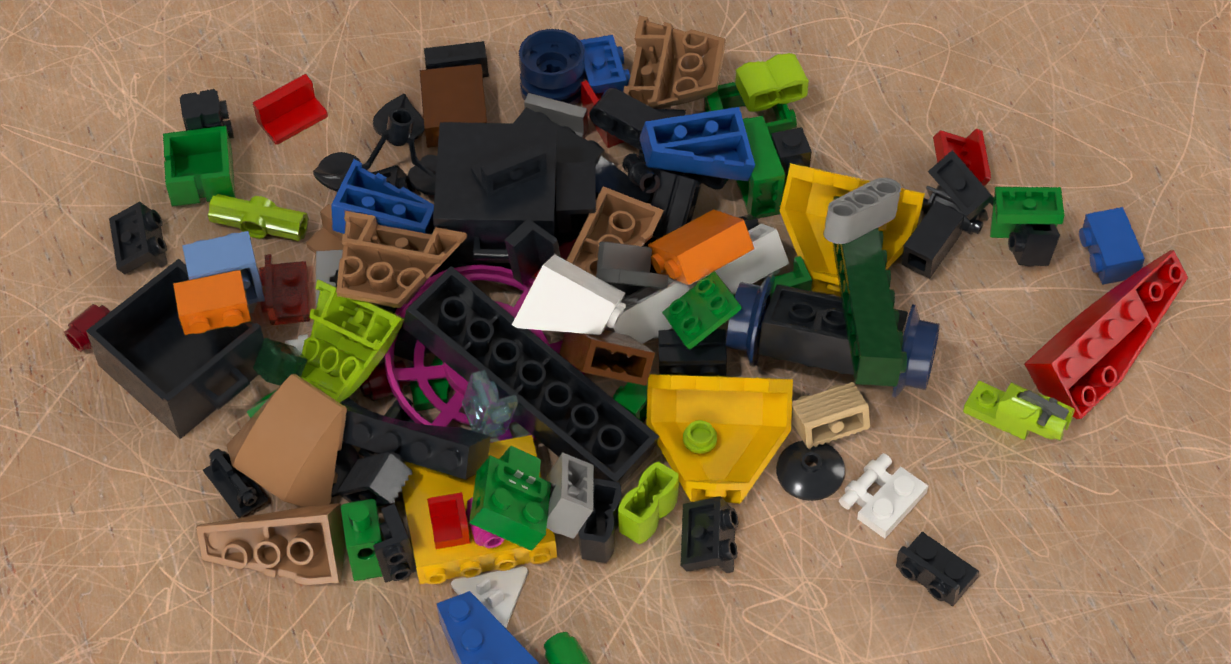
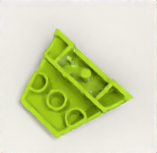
M317 279L315 289L319 290L320 293L316 309H311L309 318L314 320L311 337L304 340L297 375L341 403L351 396L370 376L388 352L405 318L374 303L337 296V287Z

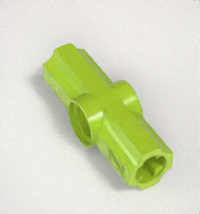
M217 194L212 197L209 203V222L237 227L242 232L249 231V235L252 238L261 239L269 234L300 241L304 239L307 232L309 220L307 213L277 207L274 202L262 196H254L248 201Z

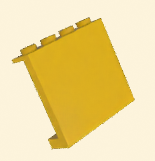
M532 435L490 443L489 456L491 455L498 459L510 446L537 457ZM405 463L412 470V475H408L409 480L405 481V486L401 488L419 584H440L446 579L461 576L471 578L482 572L492 570L507 571L518 565L528 563L542 564L550 559L557 558L554 532L547 528L546 535L532 551L506 539L497 547L486 548L475 543L468 519L470 544L436 549L427 499L462 492L466 511L467 502L473 497L476 475L465 480L413 463Z

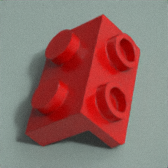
M976 128L967 138L940 130L933 137L937 163L953 150L984 186L987 185L991 180V172L982 130Z

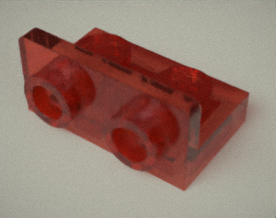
M265 255V267H259L261 285L266 286V293H263L265 301L260 302L262 313H268L271 325L310 322L308 268L306 261L274 264L272 255Z

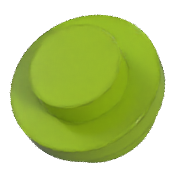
M694 421L685 429L683 443L691 452L707 453L717 443L716 430L706 421Z

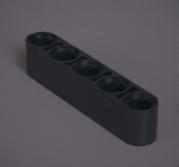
M615 88L607 89L589 112L591 121L597 127L641 151L643 150L640 135L646 121L670 118ZM683 173L703 180L702 184L714 190L722 189L729 180L726 178Z

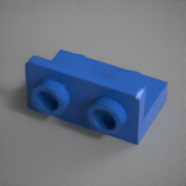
M608 35L580 40L584 48L585 79L594 93H603L609 88H615L623 92L624 86L629 85L630 73L628 69L623 70V50L621 46H616L614 36Z

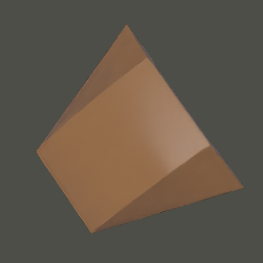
M639 15L634 38L637 48L629 85L624 86V93L653 109L693 102L717 91L726 46L725 38L692 29L687 32L673 28L670 23L656 24L649 22L648 17Z
M345 211L344 219L346 225L345 234L342 235L343 253L342 259L339 262L337 296L401 308L419 292L438 267L467 238V234L435 227L432 235L378 225L375 216Z
M291 374L226 445L231 464L234 468L284 502L300 507L333 504L331 503L333 483H337L338 473L335 472L337 452L342 449L347 408L298 375Z

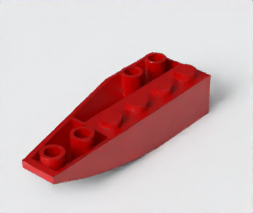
M1170 250L1152 261L1091 304L1024 363L1040 393L1074 408L1073 417L1075 419H1082L1124 379L1188 279L1174 250Z

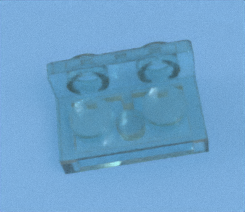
M485 370L471 374L462 406L472 431L491 436L490 439L503 435L508 430L518 400L516 395L498 400L497 387L494 381H489Z

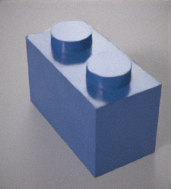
M1123 207L1085 215L1083 228L1079 230V237L1082 246L1088 248L1091 269L1093 273H1098L1102 285L1124 281L1142 269L1145 258Z

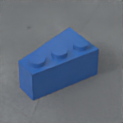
M740 107L658 119L644 123L640 142L648 168L748 181L754 170L755 163Z
M353 159L331 204L333 231L345 234V211L375 216L378 225L432 235L434 231V204L404 187L398 189L388 183L385 176L380 173L372 174L362 168L361 162Z
M470 591L436 603L440 625L457 664H539Z

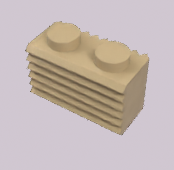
M854 382L845 385H834L826 391L811 396L803 395L796 401H793L791 422L805 446L811 449L813 446L817 447L825 442L830 443L831 440L842 439L851 433L855 435L857 431L861 433L864 429L868 430L870 428L869 406Z

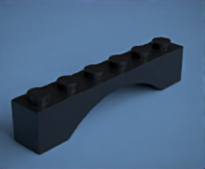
M349 397L340 403L347 408L342 441L344 443L381 454L391 451L400 455L406 462L465 480L476 475V471L489 457L491 438L489 435L462 427L424 425L390 418L358 405Z

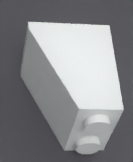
M554 254L543 264L512 325L522 329L600 335L606 327L612 329L615 323L618 322L626 307V304L621 302L625 292Z

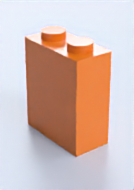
M714 209L648 244L652 249L651 264L658 274L668 275L669 278L686 285L694 283L755 249L743 219Z

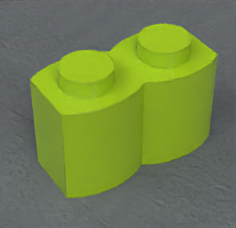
M793 53L777 54L766 62H747L736 69L735 85L750 112L766 110L778 103H792L808 95L809 80L796 55Z
M660 462L650 465L643 472L638 487L630 490L620 502L618 519L619 532L641 544L655 533L659 519L668 515L678 501L679 473Z

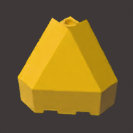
M790 163L779 210L797 256L802 257L811 276L812 292L833 294L841 297L833 245L823 235L828 206L833 201L834 196L841 197L871 181ZM901 188L896 217L879 227L878 230L883 231L882 250L887 251L886 269L903 253L904 244L917 228L925 193Z
M649 374L646 426L659 436L657 445L671 469L679 473V482L691 502L721 496L727 503L741 504L791 431L793 379ZM698 420L710 423L717 433L715 447L711 451L702 454L691 452L683 443L685 429L692 422Z

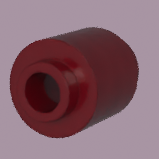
M92 304L68 324L69 328L64 331L67 340L80 352L86 348L91 349L92 346L86 330L106 316L110 310L104 305L98 307Z
M402 360L394 361L395 368H406ZM385 362L378 364L360 386L363 396H370L372 401L393 395L386 376ZM398 381L401 391H404V387L410 386V381Z

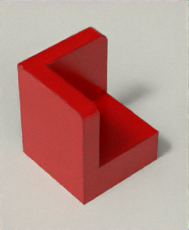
M462 492L428 498L435 548L441 549L470 544Z

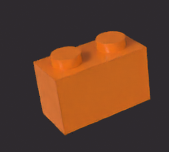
M240 270L173 283L178 315L184 335L200 334L207 330L226 326L234 327L251 321L245 286Z

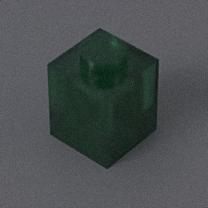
M265 338L253 369L266 382L281 386L291 374L301 377L308 359L295 346Z

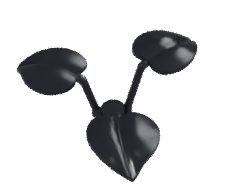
M402 94L385 104L375 114L373 128L381 138L367 162L362 165V168L368 170L386 140L394 146H403L408 143L411 162L415 165L408 172L410 184L423 194L435 195L437 156L426 155L421 161L418 160L414 142L415 139L424 133V119L412 106L406 94ZM333 153L321 160L318 167L313 170V174L322 185L338 192L353 159L361 161L349 153Z

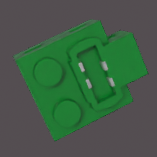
M510 446L500 459L490 455L476 471L469 523L532 551L546 535L551 483L539 477L541 459L513 446Z

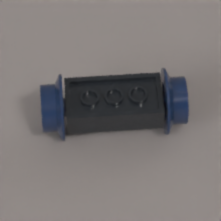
M772 274L766 278L761 286L740 282L735 298L742 306V309L729 319L726 338L727 348L746 351L751 367H755L760 355L776 360H786L808 367H819L841 374L854 375L841 297L776 284L775 287V277ZM914 304L911 306L909 315L907 311L898 310L899 323L897 330L903 332L901 351L907 353V368L905 373H900L897 387L893 386L892 397L895 398L905 386L926 390L935 356L940 324L920 320L917 306Z

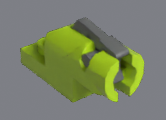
M979 380L963 409V413L1023 440L1026 439L1031 431L1047 439L1059 441L1063 439L1064 429L1068 430L1075 412L1074 408L1054 398L1037 394L1011 382L1006 392Z

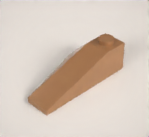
M603 186L596 200V212L589 214L566 261L596 277L600 242L643 246L653 236L664 210Z
M341 503L307 506L196 526L203 561L236 569H252L264 572L265 576L274 578L281 576L295 580L294 583L303 585L339 583L341 581L346 544Z

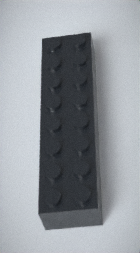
M452 266L406 309L403 329L558 457L563 452L594 465L593 480L597 478L619 482L622 486L652 454L659 438L655 432L529 329L513 326L512 323L515 318Z

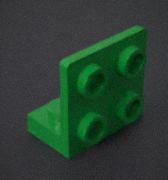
M995 187L990 237L1009 238L1016 224H1055L1056 227L1057 224H1063L1064 207L1061 187Z
M713 271L706 278L701 279L696 286L682 297L673 301L662 313L688 349H692L738 313L742 306L722 279Z

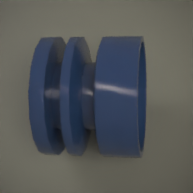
M559 29L539 30L527 36L521 43L519 49L520 90L524 100L528 93L576 105L581 100V82L585 79L584 48L582 42L574 34Z

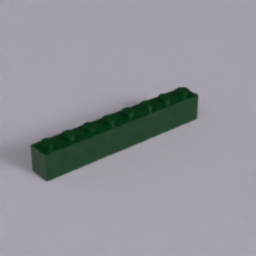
M834 196L833 200L839 198L840 196ZM878 227L849 243H832L855 384L897 387L900 373L906 372L907 353L901 351L903 332L897 330L899 312L893 309L895 291L890 289L891 271L886 269L887 251L882 250L883 231H879Z

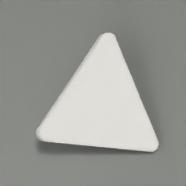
M522 566L507 571L480 574L471 578L464 577L454 579L451 585L458 595L470 591L506 628L528 575V570Z

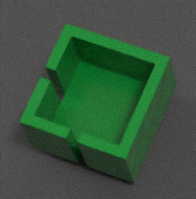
M226 126L163 133L165 184L172 207L201 203L200 198L205 197L206 201L210 202L212 197L217 194L235 198L233 155Z

